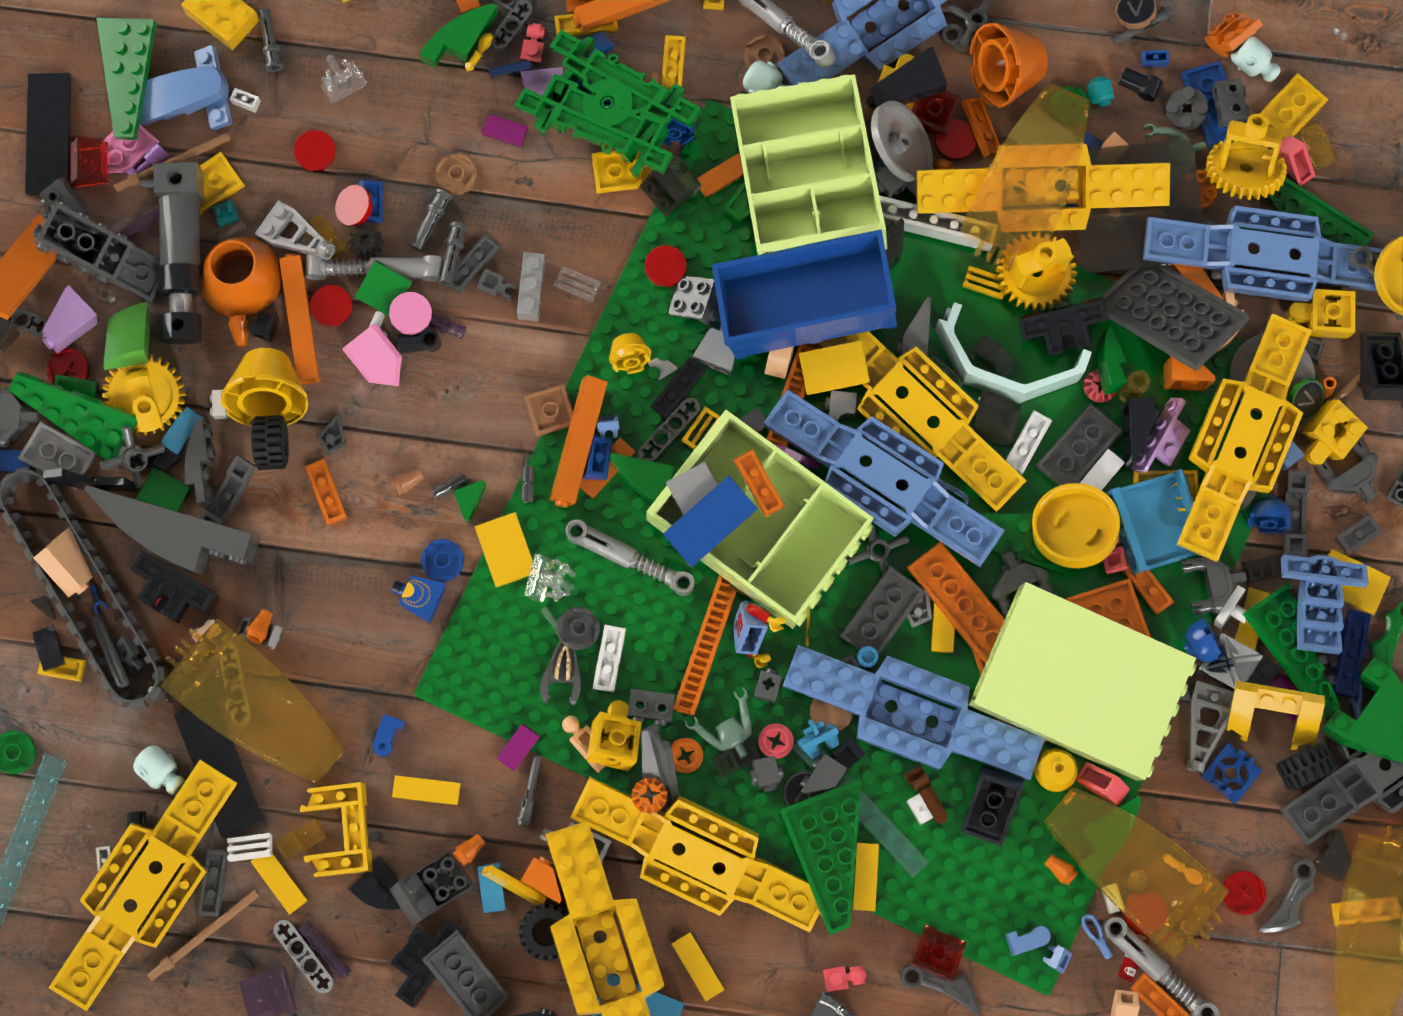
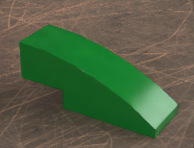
M1109 325L1103 332L1098 346V373L1104 395L1120 392L1127 382L1122 370L1127 360L1112 325Z

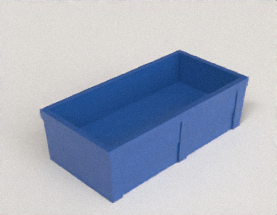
M882 229L712 265L724 343L730 348L736 359L808 343H820L823 340L881 328L897 327L895 315L897 310Z

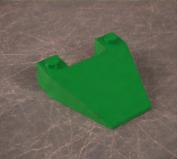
M1373 657L1361 674L1358 682L1376 694L1357 720H1354L1337 708L1326 723L1322 733L1342 746L1403 764V684L1391 668Z

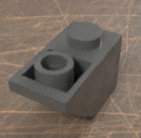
M826 754L822 758L818 756L811 766L815 770L810 777L806 775L799 785L802 787L800 793L805 795L834 789L847 768Z

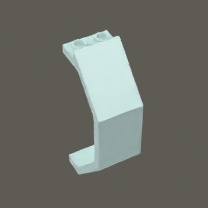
M954 302L952 308L947 307L943 320L939 319L934 329L962 384L1017 404L1078 382L1086 370L1092 353L1083 349L1076 360L1074 369L1029 384H1021L974 367L970 363L954 333V326L962 307L961 304Z

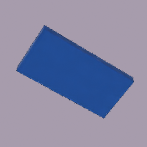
M1220 60L1183 71L1180 74L1185 87L1199 90L1207 99L1208 115L1200 128L1208 149H1212L1220 141L1224 142L1228 127L1219 128L1212 93V87L1216 81L1228 80Z
M728 476L663 533V536L689 566L693 567L758 508L732 478Z

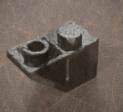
M1337 829L1327 833L1323 840L1325 846L1322 852L1319 851L1316 854L1313 862L1317 872L1339 882L1343 881L1352 860L1343 833Z

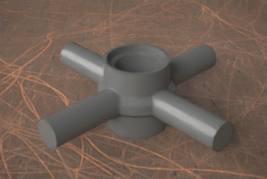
M984 0L979 9H973L970 13L950 4L947 11L965 20L966 32L959 42L961 48H966L981 26L988 24L986 12L993 0Z
M873 527L868 535L870 541L866 546V550L854 554L852 558L848 556L846 559L849 565L867 558L877 561L883 575L889 567L886 561L889 550L908 543L909 539L905 534L886 542L877 537ZM876 544L882 547V553L879 556L873 552V547Z

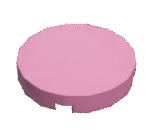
M406 292L398 295L393 300L389 311L392 325L401 333L409 335L421 333L430 323L432 316L430 303L424 296L416 292Z

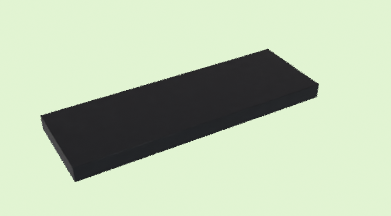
M70 73L28 74L26 195H39L59 178L64 177L69 183Z
M212 699L174 715L194 768L201 759L238 783L214 818L221 837L263 821L217 700Z

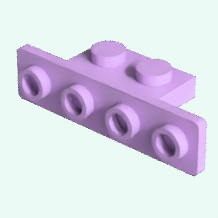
M1170 398L1165 404V408L1147 437L1137 461L1131 467L1133 471L1147 472L1154 458H1157L1165 466H1171L1190 432V429L1177 419L1186 403L1183 398Z

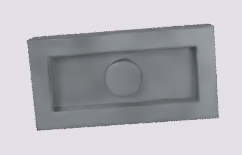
M1369 514L1339 534L1334 540L1345 554L1349 556L1379 536L1383 530Z

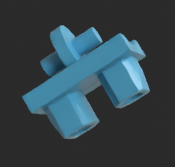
M810 719L807 721L809 728L803 730L806 737L797 741L799 747L813 759L821 754L818 747L819 743L824 741L828 749L839 745L837 736L839 732L832 723L825 726L823 721L815 724Z

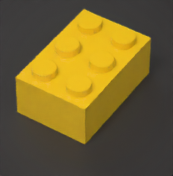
M184 0L181 4L187 16L232 51L259 22L256 11L242 0Z

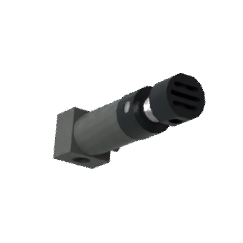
M197 162L155 163L154 179L141 180L140 186L141 188H154V193L159 199V294L170 297V311L161 315V342L174 345L197 344L202 342V317L200 314L192 312V298L202 294L200 202H204V173Z

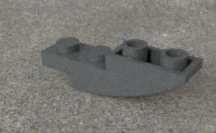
M199 419L192 430L186 450L185 483L191 490H195L197 504L206 509L212 507L211 500L214 498L213 491L209 487L208 480L211 478L207 466L214 465L216 451L211 444V437H213L211 426L204 420Z

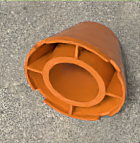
M989 23L981 26L972 39L970 54H973V66H970L972 81L979 96L990 106L994 105L1000 108L1009 105L1040 82L1047 72V52L1042 41L1035 36L997 23Z
M234 236L224 239L210 248L201 261L202 296L213 310L224 316L246 315V318L255 316L272 304L280 293L283 282L280 261L275 252L266 243L256 238ZM243 257L254 261L253 269L245 280L235 284L220 281V272L223 266L230 260Z

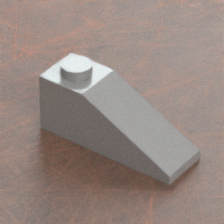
M932 297L926 298L904 333L901 342H897L896 355L901 357L917 346L927 356Z

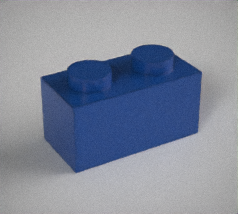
M1168 50L1142 51L1140 55L1141 68L1167 67L1170 62Z

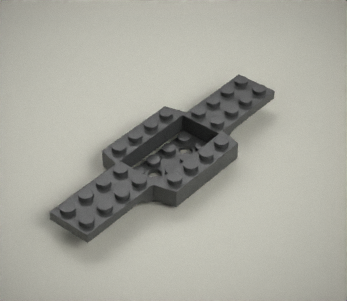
M1336 742L1344 764L1284 806L1280 811L1305 846L1313 843L1371 801L1388 815L1393 814L1403 807V777L1399 779L1403 776V764L1389 760L1391 764L1390 769L1383 771L1379 767V761L1382 757L1367 753L1362 758H1357V756L1363 753L1362 751L1342 746Z

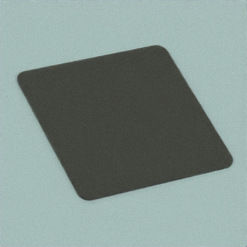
M1181 139L1088 149L1091 164L1170 163L1169 206L1091 208L1086 230H1078L1084 270L1088 273L1172 265L1171 263L1143 260L1146 219L1148 217L1204 224L1192 143L1189 140Z

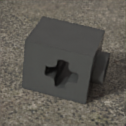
M767 668L765 671L761 670L754 694L755 699L775 704L782 676L778 675V671ZM767 680H770L771 685L774 686L770 687L769 690H766V686L762 684L766 683Z

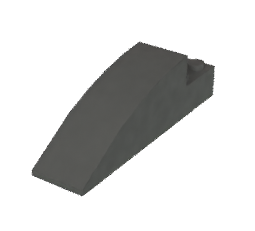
M85 485L84 490L121 530L153 553L178 566L204 576L210 554L222 559L226 555L228 560L245 565L246 561L253 562L260 538L253 534Z

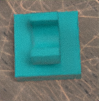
M233 200L212 206L220 228L240 222Z

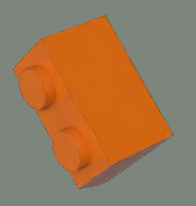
M1172 356L1163 365L1164 390L1206 391L1215 381V376L1204 365L1195 371Z
M541 856L539 860L533 858L520 881L561 905L563 899L556 872L552 868V862Z

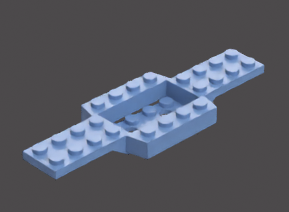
M834 0L831 4L838 23L816 37V39L824 40L830 45L836 56L835 62L830 67L821 68L801 47L777 65L791 86L798 85L801 82H815L823 78L831 79L860 59L864 60L878 73L883 69L884 65H890L899 59L901 55L906 54L947 26L940 5L948 0H906L909 3L907 11L899 9L898 2L900 0H879L849 21L847 20L849 16L873 0ZM923 13H927L926 15H924L923 17H921L920 19H918L917 21H915L914 23H912L911 25H909L908 27H906L905 29H903L902 31H900L899 33H897L896 35H894L893 37H891L890 39L876 47L871 52H868L869 49H871L872 47H874L875 45H877L878 43H880L881 41H883L884 39H886L887 37H889L890 35H892L893 33H895L896 31H898L899 29H901L902 27H904L905 25H907ZM867 22L875 24L876 31L874 33H868L865 30Z
M1235 206L1230 210L1226 225H1205L1148 217L1146 219L1143 260L1220 270L1223 291L1305 303L1312 299L1316 284L1377 292L1375 280L1364 268H1354L1349 262L1351 251L1361 246L1336 243L1322 238L1319 220L1315 216ZM1250 243L1258 245L1259 252L1257 254H1251L1248 251ZM1367 247L1372 253L1380 255L1383 249ZM1291 249H1297L1300 252L1298 260H1293L1290 257L1289 252ZM1358 252L1357 260L1360 263H1364V254ZM1244 265L1308 274V277L1235 268L1233 266Z
M787 389L763 422V426L829 468L825 483L874 518L873 523L894 537L910 523H913L981 567L1005 531L951 496L937 483L944 465L942 461L872 416L855 430L840 424ZM862 456H869L872 459V464L869 467H863L860 464L859 460ZM838 468L845 469L847 472L851 473L852 475H854L867 485L871 486L872 488H874L875 490H877L893 502L897 503L898 505L906 509V513L901 511L900 509H898L897 507H895L879 495L875 494L874 492H872L871 490H869L853 478L849 477L848 475L840 471ZM898 480H906L909 485L908 489L905 491L897 489L896 482Z
M798 645L783 683L785 688L838 707L857 716V740L936 770L943 766L952 752L1030 780L1045 740L1034 734L968 710L969 686L890 656L885 658L874 674ZM881 679L958 709L952 710L882 683ZM888 700H893L897 703V710L893 713L885 709V703ZM928 716H935L938 719L937 727L929 728L926 725V718Z

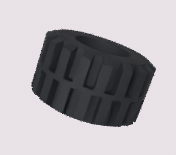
M282 415L256 416L252 424V453L258 470L285 469L287 466L289 439L287 424Z
M1318 743L1280 761L1275 767L1287 790L1293 791L1334 772L1338 766L1326 743Z
M540 904L531 908L521 920L518 932L519 940L524 950L539 960L549 961L558 959L559 955L555 943L549 946L538 943L534 937V928L543 919H552L558 922L569 914L561 907L553 904Z

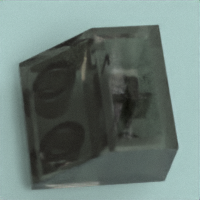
M675 154L664 175L652 170L640 187L661 213L668 217L689 201L702 187V184L679 156Z
M902 218L897 222L893 220L886 227V255L889 271L900 262L903 252L904 220Z

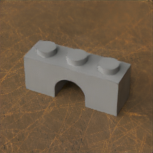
M523 252L517 305L518 320L539 322L542 281H544L546 264L545 254Z
M831 391L830 397L825 399V409L829 410L828 416L837 422L843 418L853 419L857 393Z

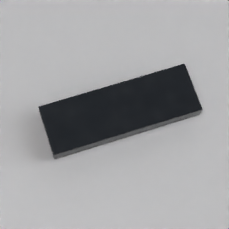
M689 357L650 408L664 419H667L706 373V369Z

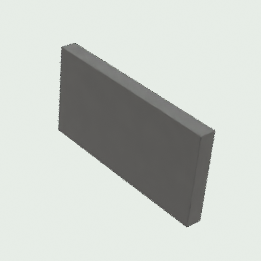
M1090 403L1035 467L1057 486L1078 483L1123 430Z
M889 566L840 634V637L858 650L865 646H871L880 655L925 590Z
M457 930L422 959L466 1016H490L510 999V996Z

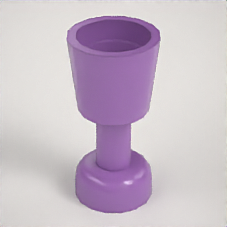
M155 142L143 156L145 161L136 170L130 168L126 173L128 176L133 173L138 174L149 169L151 166L153 167L155 163L166 161L170 156Z

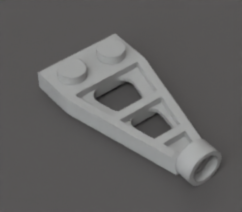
M279 200L254 233L259 239L274 247L322 257L325 260L330 259L335 252L333 244L325 241L294 208ZM290 222H294L299 229L292 239L281 237V234ZM306 233L314 237L308 246L299 244Z
M1195 681L1192 699L1189 702V760L1186 769L1196 773L1204 772L1206 762L1228 724L1233 691ZM1202 707L1219 712V719L1213 727L1205 726L1201 723L1200 710ZM1199 730L1211 733V739L1206 748L1198 746L1196 743Z

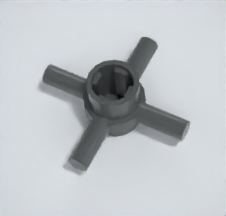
M124 426L122 431L125 445L120 449L119 457L101 461L100 466L102 470L123 465L126 469L131 470L134 487L141 488L143 483L140 471L146 467L148 463L147 457L164 453L165 448L163 444L142 449L139 445L134 444L131 427Z

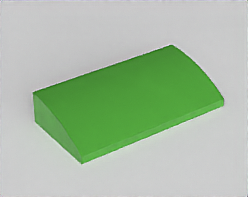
M147 302L127 307L108 319L104 370L148 363L151 314Z

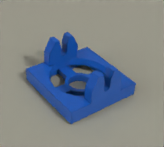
M1226 743L1200 777L1235 805L1263 770L1254 764L1255 761L1252 757L1246 756L1245 751L1237 750L1231 744ZM1227 757L1237 758L1233 765L1228 766L1221 760ZM1243 763L1247 769L1246 781L1240 777L1239 768ZM1216 767L1222 771L1221 780L1215 777ZM1229 767L1235 769L1237 773L1234 780H1229L1225 777V770ZM1228 782H1236L1241 787L1231 790L1226 785Z

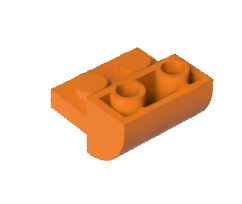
M1232 12L1224 18L1223 23L1209 30L1210 34L1204 40L1216 54L1227 58L1230 56L1231 51L1235 50L1251 35H1255L1256 31L1263 25L1259 19L1247 18L1245 13Z

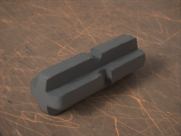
M526 465L522 468V483L524 484L522 485L521 499L522 502H532L534 467Z
M460 474L450 479L448 483L445 481L433 487L432 492L435 498L439 499L451 493V490H457L466 486L468 481L464 474Z

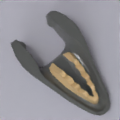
M560 641L542 677L540 684L543 703H547L550 700V685L557 682L567 683L573 687L569 702L572 706H575L581 691L576 652L566 647Z

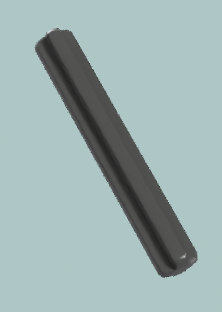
M96 614L91 617L90 622L116 685L119 688L128 686V677L105 622L100 614Z

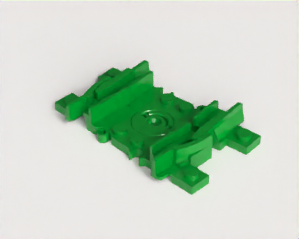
M560 30L551 43L550 48L552 51L565 57L562 65L566 71L561 76L553 75L543 95L523 88L514 105L515 108L537 118L534 127L543 137H545L550 127L556 129L558 133L563 132V134L572 128L574 129L572 134L574 139L580 137L598 146L601 145V149L606 155L611 154L614 148L616 153L621 155L623 162L628 161L632 163L638 154L639 157L631 170L633 177H638L643 166L664 175L673 158L671 152L659 148L669 133L668 124L672 119H675L691 128L702 112L701 107L682 97L684 94L683 87L674 84L669 90L658 84L656 78L646 83L644 82L647 77L645 72L638 73L622 63L619 64V58L616 54H610L608 59H606L604 53L595 49L596 43L593 38L586 37L581 42L576 37ZM579 80L580 82H582L584 88L591 94L581 91L579 84L576 83V81ZM610 100L611 105L605 106L604 102Z

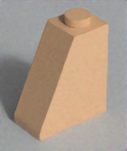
M67 528L43 548L34 559L60 589L70 597L75 592L79 595L89 586L86 583L92 578V575L72 530Z

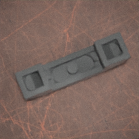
M236 455L226 472L228 475L212 500V507L204 509L199 519L223 525L242 497L256 466L240 455Z
M1287 471L1284 502L1289 506L1292 518L1290 530L1284 529L1282 533L1284 555L1307 556V535H1305L1310 472Z

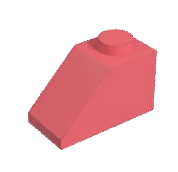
M1290 135L1282 140L1279 152H1281V158L1285 159L1287 174L1294 183L1302 186L1316 176L1306 145Z
M1089 762L1085 763L1076 778V781L1085 788L1119 807L1130 790L1118 776Z

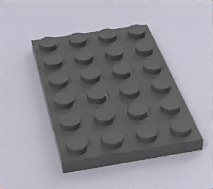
M1143 258L1101 296L1104 297L1109 319L1195 371L1249 321V315L1165 265L1157 261L1143 260Z

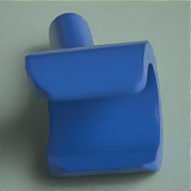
M96 585L90 586L96 601L94 605L95 612L100 614L98 605L101 603L104 604L107 611L109 606L105 601H102Z

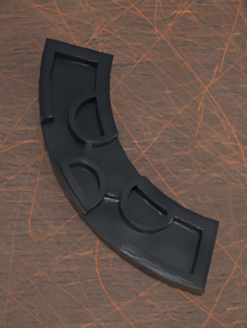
M63 468L43 471L44 479L69 487L84 489L85 485L104 491H135L134 482L125 477H97L94 480L92 478H83V474L74 473Z

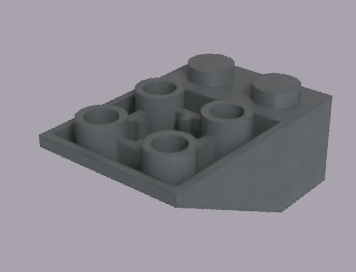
M449 850L398 881L389 891L411 925L415 927L471 890L473 886Z

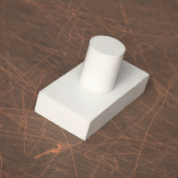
M1239 585L1236 587L1215 619L1214 626L1222 629L1230 616L1242 623L1247 621L1242 615L1247 610L1238 605L1246 589Z

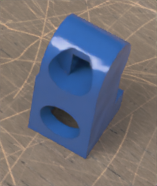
M383 714L372 746L375 754L380 757H387L393 752V740L398 729L403 731L406 722Z

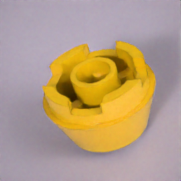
M635 333L623 334L613 340L609 361L616 372L626 370L627 374H634L644 370V365L647 362H651V350L640 335Z
M1050 748L1039 755L1034 773L1042 787L1049 791L1060 792L1073 785L1077 778L1078 766L1074 757L1066 750Z

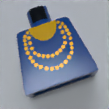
M411 576L407 584L396 580L391 592L402 596L399 601L401 607L426 623L431 624L447 586L443 582Z

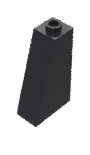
M929 47L869 88L868 96L866 97L869 109L874 111L879 105L887 101H897L906 105L945 92L948 83L934 47Z

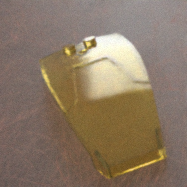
M1050 83L1015 125L991 163L960 228L961 231L981 239L974 253L975 256L978 257L980 255L984 242L992 244L990 251L986 255V261L990 262L996 247H999L1000 250L993 263L995 265L1000 263L1004 250L1012 253L1005 265V269L1009 271L1016 256L1036 249L1043 242H1049L1075 179L1084 144L1090 100Z
M218 618L202 636L190 628L188 632L191 636L197 638L198 641L194 646L186 639L182 638L179 641L189 649L188 653L177 645L174 647L176 652L184 657L179 663L172 656L168 655L165 658L175 668L160 687L199 719L240 747L297 777L318 784L345 751L334 731L330 729L309 701L280 670Z
M1072 787L1045 820L1054 838L1061 842L1099 889L1168 957L1175 959L1188 943L1197 950H1200L1202 946L1193 937L1198 933L1203 939L1208 940L1210 938L1201 928L1202 926L1211 933L1215 932L1216 929L1207 922L1210 916L1219 923L1223 922L1224 919L1215 910L1229 890L1183 848L1134 815L1098 797Z
M1389 825L1386 828L1384 838L1362 833L1358 834L1344 885L1337 925L1335 950L1337 1016H1392L1403 992V829H1400L1397 842L1390 840L1393 830L1392 826Z

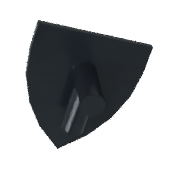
M379 857L372 864L373 871L365 872L349 890L358 899L372 907L386 910L401 909L389 891L398 882L397 877L389 865Z

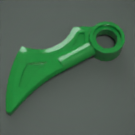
M1403 601L1385 615L1386 628L1381 638L1369 643L1372 656L1391 669L1394 652L1403 632V615L1401 614Z

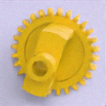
M1252 114L1248 117L1247 123L1231 120L1228 125L1225 141H1220L1218 145H1214L1213 149L1210 150L1205 171L1208 172L1207 177L1211 178L1210 182L1217 183V189L1223 187L1222 193L1230 191L1231 197L1238 194L1239 199L1246 195L1248 200L1251 199V196L1259 200L1260 195L1267 198L1268 193L1274 195L1275 190L1279 191L1280 186H1283L1287 174L1285 159L1281 158V152H1279L1283 140V130L1268 127L1269 119L1266 116Z
M1028 232L1027 239L1023 234H1020L1019 241L1013 238L1011 241L1012 245L1006 244L1005 249L1007 251L1002 250L1000 255L1003 258H998L997 263L1001 266L996 267V272L1001 274L997 275L996 280H1002L998 286L999 288L1006 287L1003 292L1004 296L1011 294L1009 302L1017 299V307L1024 303V310H1027L1028 306L1031 305L1033 312H1035L1037 306L1040 307L1041 311L1045 310L1046 304L1050 309H1053L1054 302L1060 305L1062 302L1061 298L1067 299L1068 294L1066 292L1071 293L1073 288L1070 285L1076 283V280L1072 277H1076L1077 271L1072 269L1076 268L1077 264L1070 263L1074 255H1072L1071 249L1064 238L1056 241L1057 237L1054 236L1050 241L1048 233L1045 234L1044 238H1041L1040 232H1037L1034 238L1032 233ZM1038 273L1040 277H1034L1032 274Z
M153 354L149 355L148 363L117 368L118 371L110 369L109 372L113 377L106 376L105 380L109 384H104L102 389L109 391L102 393V398L109 399L105 401L106 405L114 408L118 406L125 409V412L136 415L138 422L135 428L136 435H138L139 431L144 432V435H147L149 431L156 434V429L158 428L164 431L163 423L171 426L170 418L175 420L178 418L175 411H183L178 404H185V400L180 397L186 395L183 390H179L184 387V382H177L181 375H173L176 368L168 369L169 361L162 365V358L160 356L156 361H153Z

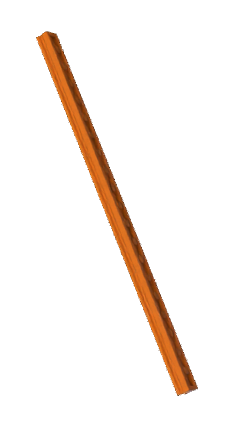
M819 343L799 345L782 396L788 389L804 399L806 387L799 353L821 349L822 346ZM769 430L767 440L775 446L778 444L787 448L788 441ZM721 575L718 577L673 707L674 711L691 717L695 715L737 593L729 589L730 582Z

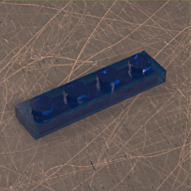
M1349 609L1347 612L1342 638V652L1339 654L1333 685L1334 693L1352 699L1356 698L1371 614L1354 609Z

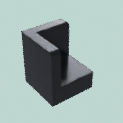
M259 312L255 324L250 323L248 332L250 335L271 342L279 322L277 313L272 312L269 315Z
M850 737L830 757L846 767V771H848L866 753Z

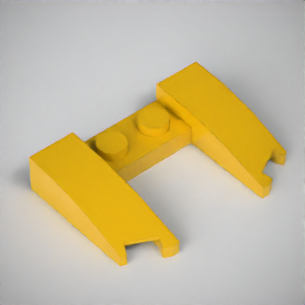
M1236 680L1226 730L1230 731L1232 729L1241 735V740L1247 742L1254 708L1297 715L1291 750H1296L1298 746L1309 743L1314 746L1325 706V696Z
M357 782L307 789V792L312 793L308 806L301 805L300 812L341 808L345 851L304 856L305 862L312 861L318 870L317 873L313 874L314 877L373 871L371 849L368 848L365 805H367L366 783Z

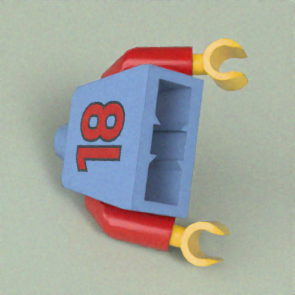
M742 601L739 604V609L733 622L735 652L747 654L750 658L753 657L756 667L763 668L771 661L768 653L758 654L768 628L767 623H769L772 631H779L784 629L780 624L786 623V619L782 616L772 618V614L764 610L761 605L751 603L750 601Z

